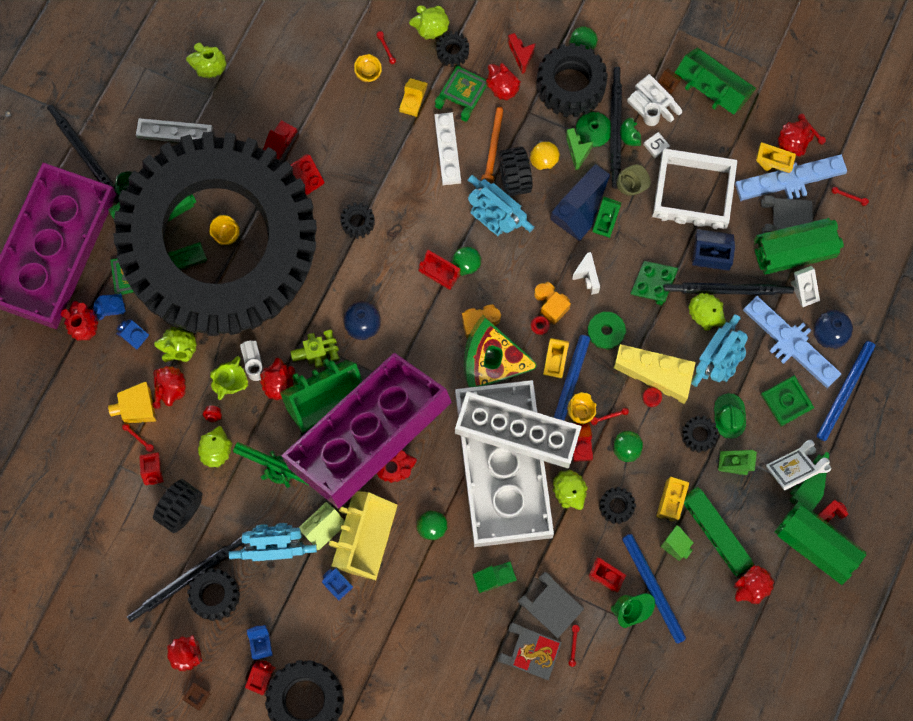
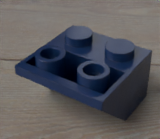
M697 229L692 265L729 271L734 260V234Z

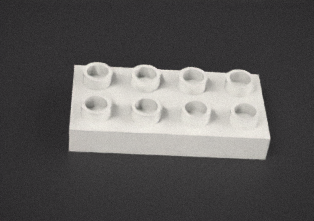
M533 380L455 389L458 418L467 392L537 413ZM460 435L474 547L553 538L554 531L544 461Z

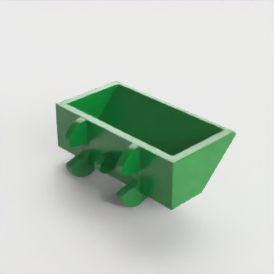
M698 47L684 56L675 71V74L688 83L685 90L689 91L692 87H695L715 101L712 109L716 110L720 105L733 115L743 107L756 90L753 85Z
M325 359L323 360L324 371L318 373L315 369L312 371L313 376L305 379L302 375L299 376L298 373L293 375L295 385L280 392L287 411L302 433L310 430L362 382L356 363L345 360L336 365L334 361Z

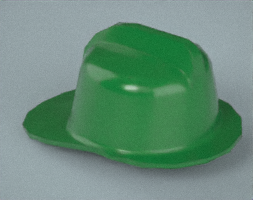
M730 393L718 397L714 407L716 429L718 428L719 434L725 438H737L746 428L744 402L737 395Z
M648 593L637 596L623 595L616 601L615 605L611 606V611L618 619L619 625L627 628L647 620L652 615L655 608V599Z

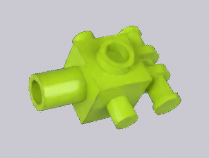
M333 330L323 332L326 338L324 341H322L321 337L316 338L314 333L308 334V340L303 341L304 348L290 351L293 362L307 359L309 364L315 363V367L319 368L323 366L322 361L327 359L326 355L328 354L331 356L330 360L334 362L339 361L340 357L337 353L339 348L335 346L337 341L333 338Z

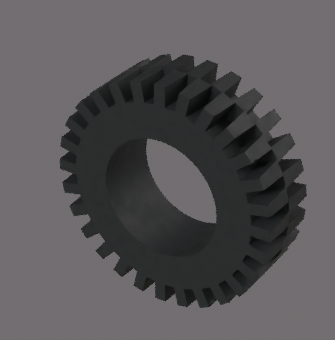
M213 131L203 132L202 138L192 139L189 134L182 136L180 143L171 146L169 142L162 145L157 156L153 158L149 154L143 160V168L138 173L136 171L132 172L128 178L129 186L127 190H122L119 196V211H115L114 223L116 232L113 233L114 244L117 249L119 265L127 282L139 300L153 314L160 316L166 323L174 327L184 328L186 331L194 334L200 332L206 333L208 336H219V334L225 333L234 335L241 333L242 330L255 329L268 319L272 320L286 305L292 302L304 284L312 265L316 249L315 235L317 224L316 219L314 220L313 218L314 207L311 198H307L303 181L301 178L298 180L295 178L293 167L287 161L282 163L277 159V153L269 147L266 151L259 148L257 141L249 137L246 142L237 140L234 133L225 132V136L222 138L215 137ZM205 189H227L244 196L255 205L265 221L268 245L262 259L251 272L232 282L210 284L187 276L172 262L165 248L166 225L173 210L186 197Z

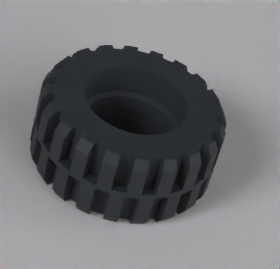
M570 43L569 46H565V44L559 45V49L553 48L549 54H545L542 62L539 64L536 81L537 93H539L541 102L545 101V107L547 109L552 108L553 113L557 115L559 113H563V117H569V115L579 117L580 113L586 115L590 112V108L594 110L603 99L608 79L605 63H602L601 56L595 55V51L591 48L589 50L586 49L585 45L575 46V43ZM573 69L583 73L587 77L589 85L580 91L571 92L558 86L554 78L563 70Z
M298 660L292 664L288 663L284 665L283 669H279L275 673V677L270 680L269 688L265 694V707L271 721H338L340 715H342L344 704L342 685L336 675L321 663L312 660ZM312 681L323 692V707L311 719H298L287 708V693L297 682Z

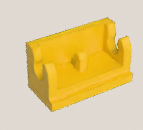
M673 477L666 480L656 517L668 518L669 521L679 520L689 482Z

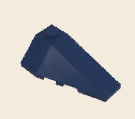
M595 164L552 211L550 220L578 241H581L593 225L610 174Z

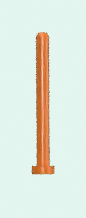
M502 107L496 109L486 171L481 178V181L485 179L490 184L494 183L495 179L492 174L503 116Z

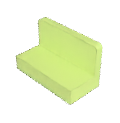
M325 502L299 528L301 533L313 545H317V550H320L341 530L340 527L344 525L345 521L330 504Z

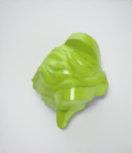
M239 356L231 362L221 363L217 369L210 372V377L213 379L211 387L218 394V400H221L225 394H233L248 387V380L244 369L239 366Z

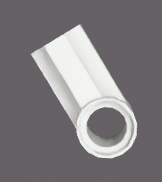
M640 90L632 93L627 102L643 117L645 124L649 126L658 124L661 114L660 106L652 103ZM649 113H654L656 115L650 116Z
M246 341L240 345L245 370L251 380L259 381L261 380L260 374L264 368L257 341ZM259 367L258 372H250L252 368Z

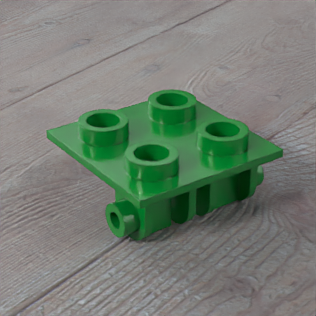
M644 261L631 295L656 300V304L662 305L666 302L669 291H664L663 284L673 283L678 268Z

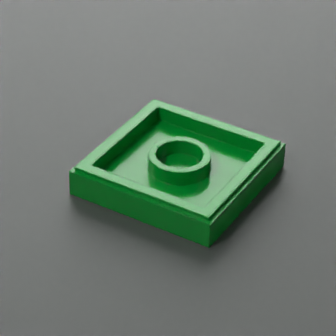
M795 375L760 394L780 427L815 408Z

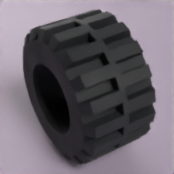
M524 147L500 150L499 167L506 194L515 196L531 193L533 187L529 158Z
M184 479L178 480L168 488L159 500L154 510L153 520L172 533L178 532L196 513L201 504L203 493Z
M211 568L208 569L209 571L203 570L200 575L196 574L193 577L195 579L193 582L190 581V589H187V594L189 595L187 600L191 605V609L203 619L220 621L224 617L228 618L230 613L236 610L235 607L240 601L238 599L240 591L235 580L227 572ZM212 584H220L225 590L222 602L216 606H208L203 601L205 589Z

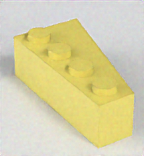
M620 344L614 369L634 379H638L650 387L659 389L663 394L669 397L672 396L683 404L688 399L695 362Z

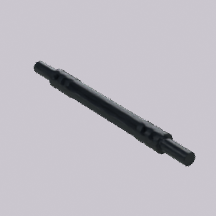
M620 67L613 68V83L611 84L610 171L612 172L613 189H618L616 181L621 171L622 84L620 83Z
M53 104L49 105L47 109L56 120V125L75 148L98 182L112 186L115 191V185L104 172L67 119L61 116ZM119 195L115 197L116 203H119Z
M693 282L663 284L664 291L681 292L682 294L775 295L776 293H794L793 286H776L775 284Z
M242 536L229 545L222 546L215 553H212L205 560L142 602V606L126 616L128 620L133 622L147 611H152L187 586L190 581L193 582L195 579L193 577L196 574L200 575L201 571H208V569L225 560L229 556V551H234L244 544L242 543Z

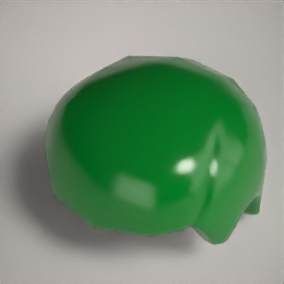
M586 26L578 27L571 34L569 44L575 43V46L582 44L586 46V49L589 50L591 48L594 50L598 41L597 33Z
M627 118L620 128V136L622 141L628 146H641V134L634 128L637 125L634 122V118Z
M462 247L454 253L451 263L460 268V275L464 276L475 273L481 266L482 258L475 248Z
M633 431L620 432L615 438L613 449L617 458L624 462H634L640 457L643 449V440L639 434Z
M434 510L424 512L416 522L417 532L422 538L428 540H437L443 537L448 529L446 517Z

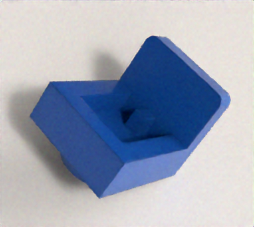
M121 294L98 297L93 304V311L97 314L98 320H102L105 316L125 313L126 310Z
M129 319L122 321L117 327L118 331L116 334L135 349H138L149 336L147 332Z
M337 568L334 570L330 569L323 575V585L338 601L353 589V586Z
M266 625L247 629L253 660L273 656L270 635Z

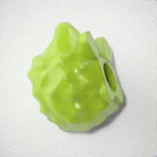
M418 6L416 11L420 14L409 21V24L426 40L435 39L446 33L450 23L445 10L441 6L432 8Z
M201 43L195 44L194 49L197 52L187 56L186 61L196 70L197 75L204 78H215L217 75H221L226 66L225 55L222 54V51L217 47H203Z
M700 293L691 299L688 306L689 314L705 331L711 330L712 326H724L726 320L723 312V302L715 298L714 295Z
M171 327L165 331L162 338L154 342V345L160 351L166 353L162 356L164 362H169L173 359L187 362L196 351L197 342L192 332H188L181 327Z
M218 426L206 435H202L199 441L198 454L200 461L211 468L221 467L225 460L229 459V454L231 453L232 442L227 438L221 426Z
M572 470L560 471L553 479L555 497L559 503H562L561 506L563 508L572 507L582 510L588 489L586 483L577 472Z

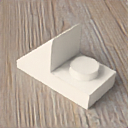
M589 252L574 272L572 280L585 278L586 288L590 289L592 295L599 293L600 285L591 252Z
M809 266L794 272L795 280L791 282V285L794 287V292L801 306L805 307L820 301L815 269Z

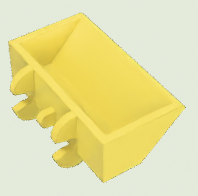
M357 491L352 496L348 509L344 507L339 508V512L347 515L344 525L340 527L342 532L339 542L329 541V546L337 548L331 567L376 580L398 505L369 492Z

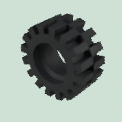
M449 31V35L444 33L443 38L440 36L439 41H437L438 59L440 58L441 63L445 62L447 67L448 64H451V67H454V64L460 66V62L464 64L469 54L468 39L464 38L462 33L459 36L457 31H455V34ZM450 44H456L459 46L460 51L457 54H449L446 51V47Z
M356 202L353 203V206L347 205L348 208L343 209L340 219L345 234H349L351 238L355 236L356 239H359V236L365 238L366 234H371L370 231H373L375 225L372 209H369L368 205L363 206L361 202L359 205ZM354 215H362L365 218V222L362 226L356 227L351 224V218Z
M706 416L692 417L683 427V443H686V447H690L691 451L694 452L696 450L697 453H701V451L706 452L708 449H711L718 439L717 433L719 431L718 428L716 429V423H712L710 418L706 419ZM701 427L706 430L707 438L704 441H698L693 437V430L695 428Z
M613 487L607 490L599 503L602 517H605L606 521H611L612 524L627 522L634 514L636 507L635 498L632 497L631 492H627L625 488L620 489V487ZM618 498L624 502V511L616 513L611 510L610 502L613 499Z

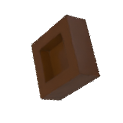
M667 68L661 75L658 83L671 95L682 78Z
M193 683L182 700L200 711L211 693Z

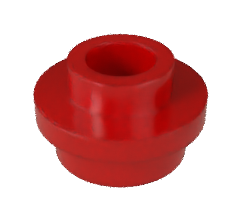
M537 316L531 322V330L537 335L546 334L550 328L548 319L543 316ZM541 323L544 327L539 329L537 324Z
M207 406L202 416L209 422H216L222 418L221 409L216 406Z

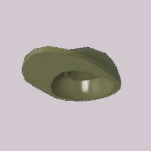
M636 164L621 171L617 176L616 184L621 193L626 196H633L647 190L650 187L651 180L645 168Z

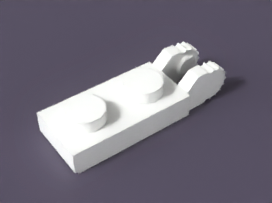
M650 74L635 85V88L640 90L652 103L660 106L661 114L667 121L672 122L674 120L673 115L666 109L668 106L676 115L682 113V109L674 101V98Z

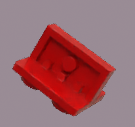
M309 154L291 164L293 175L297 180L301 178L305 185L306 196L325 183Z

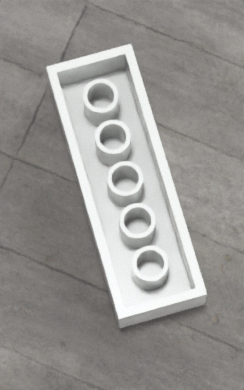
M467 392L455 427V434L569 468L581 426Z

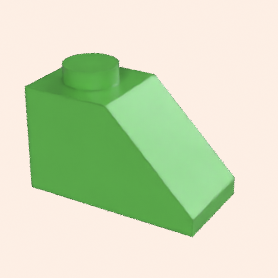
M676 526L661 545V548L680 561L683 557L687 559L693 551L690 548L693 541L679 526Z

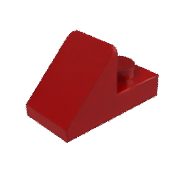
M515 33L508 35V45L523 74L526 72L533 57L536 44L524 47L522 40L517 38Z
M281 120L274 131H269L263 150L266 151L268 147L277 153V159L280 160L298 132L297 128Z
M589 422L585 424L573 423L581 426L573 453V462L592 461V432Z
M598 557L589 574L591 581L600 583L616 593L619 592L626 577L624 573Z

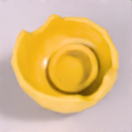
M371 54L359 56L354 63V73L358 79L364 82L375 81L382 72L380 61Z
M540 142L530 152V161L538 170L551 169L559 162L560 153L558 147L552 142Z
M219 215L212 220L209 233L217 243L226 246L231 245L237 240L240 230L238 223L228 215Z
M580 392L575 394L569 401L567 407L568 414L576 423H588L596 415V403L593 402L590 394Z

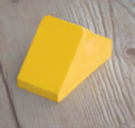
M410 78L404 87L405 94L399 112L417 117L428 83Z
M761 142L756 161L767 172L771 168L790 173L793 169L796 154Z
M550 338L543 375L562 378L569 346L568 341Z

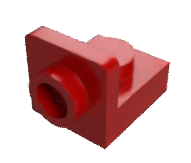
M159 452L139 456L140 475L144 485H155L164 482Z
M834 500L818 516L829 522L835 516V513L840 519H843L848 515V512L843 503Z
M257 660L252 667L245 688L264 695L276 667L267 661Z

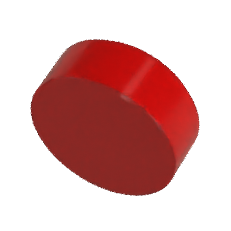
M650 387L644 391L642 400L646 406L656 407L662 400V393L659 389Z

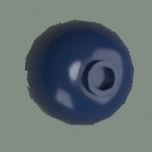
M359 301L347 308L344 313L343 324L349 336L356 340H367L378 333L381 327V317L373 304Z
M829 310L821 314L814 324V337L819 344L826 348L838 349L844 346L852 336V321L844 312L838 310Z

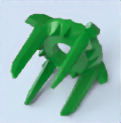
M274 451L270 452L271 457L285 463L282 456H276ZM268 467L264 471V475L260 476L262 480L270 479L274 483L285 484L286 488L291 487L289 480L292 478L284 474L278 475L275 473V470Z

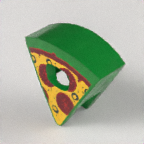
M484 315L481 316L473 327L465 347L464 374L468 388L486 386L536 368V363L527 353Z

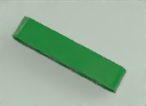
M699 487L688 492L684 500L685 507L732 573L739 577L754 566L752 559L704 492Z

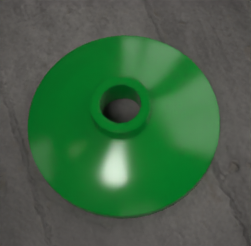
M590 112L578 120L576 134H579L583 144L593 142L592 147L602 146L611 138V122L601 113ZM592 125H597L598 128H597V129H593L591 126H592Z

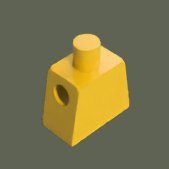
M147 382L119 392L117 394L119 403L108 405L110 416L121 415L125 423L157 421L150 386Z

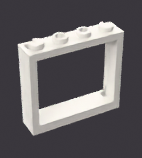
M663 149L652 217L662 219L661 221L673 220L679 224L692 223L697 227L711 226L716 230L717 228L726 229L730 220L737 160ZM667 163L729 173L723 216L662 207L661 202Z

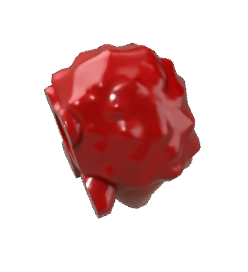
M503 63L500 64V67L495 64H489L486 86L493 92V95L500 100H509L515 97L521 86V81Z
M802 119L798 122L784 124L778 137L777 144L779 148L795 153L798 157L804 155L809 142L814 137V133L810 132L811 127L808 126V120Z
M74 301L69 311L64 309L60 315L65 318L64 324L66 325L67 332L72 338L82 341L90 340L96 335L98 328L97 316L95 311L87 308L86 304Z
M279 357L275 358L274 362L269 367L264 368L260 374L262 390L269 399L274 400L282 399L280 392L294 386L292 378L295 374L294 367L289 366L287 369Z
M165 366L156 370L153 378L155 388L154 401L159 402L162 399L166 406H172L173 402L180 400L186 394L184 374L181 373L179 368L173 366Z
M401 450L376 474L385 482L393 483L405 480L411 475V470L416 464L417 459Z
M754 565L733 586L737 589L735 600L737 602L749 601L751 604H759L774 589V579L771 577V573L765 568Z
M194 635L188 638L182 636L179 639H173L172 643L167 646V658L173 669H178L179 671L192 670L194 666L203 661L199 642L196 641Z

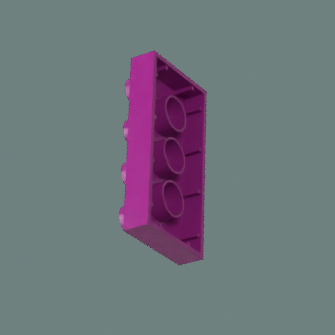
M42 163L0 254L1 310L57 330L62 319L60 314L67 308L107 218L108 209L112 206L117 195L112 186Z
M393 353L281 456L293 473L339 509L452 402L446 388L396 353Z

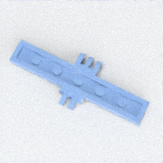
M841 154L802 165H797L794 162L790 173L778 170L736 181L735 187L740 201L785 190L787 199H793L792 192L795 198H800L799 190L802 197L807 196L804 184L846 174L847 168Z
M758 296L743 309L751 319L777 342L770 352L774 353L777 349L780 350L775 357L778 359L784 354L785 357L781 360L783 364L791 356L794 357L826 388L841 375L831 363L807 342L809 339L807 335L811 332V329L808 328L803 333L801 330L806 326L804 323L799 327L796 325L790 327Z

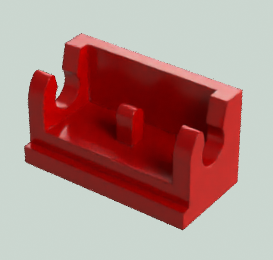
M430 250L426 252L424 261H421L418 271L449 290L452 289L460 276V268Z

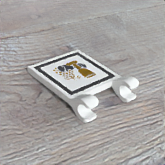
M812 440L806 441L799 449L766 465V468L784 491L818 473L831 471L830 461L827 458H822L814 465L806 456L816 453L815 444Z

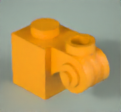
M550 282L538 284L534 292L536 300L547 301L542 306L540 313L555 325L570 309V300L564 294L555 292V287Z
M493 304L484 306V310L471 308L462 313V322L467 340L473 327L482 315L495 326L500 323L501 313Z

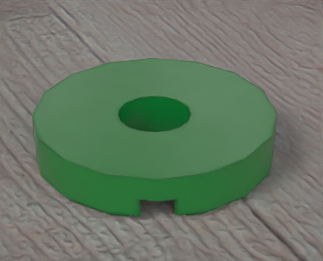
M612 312L596 314L590 320L588 326V337L598 348L613 349L618 347L626 334L623 320ZM605 326L610 327L612 333L604 335L601 329Z

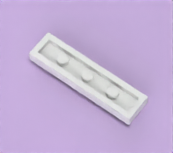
M453 112L434 114L442 184H461Z
M139 118L136 137L139 139L180 142L182 136L189 134L192 139L202 138L203 132H212L213 127L212 125Z

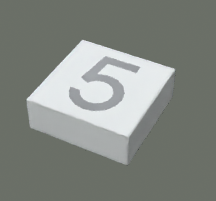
M659 132L643 144L654 158L662 154L663 149H669L670 147Z

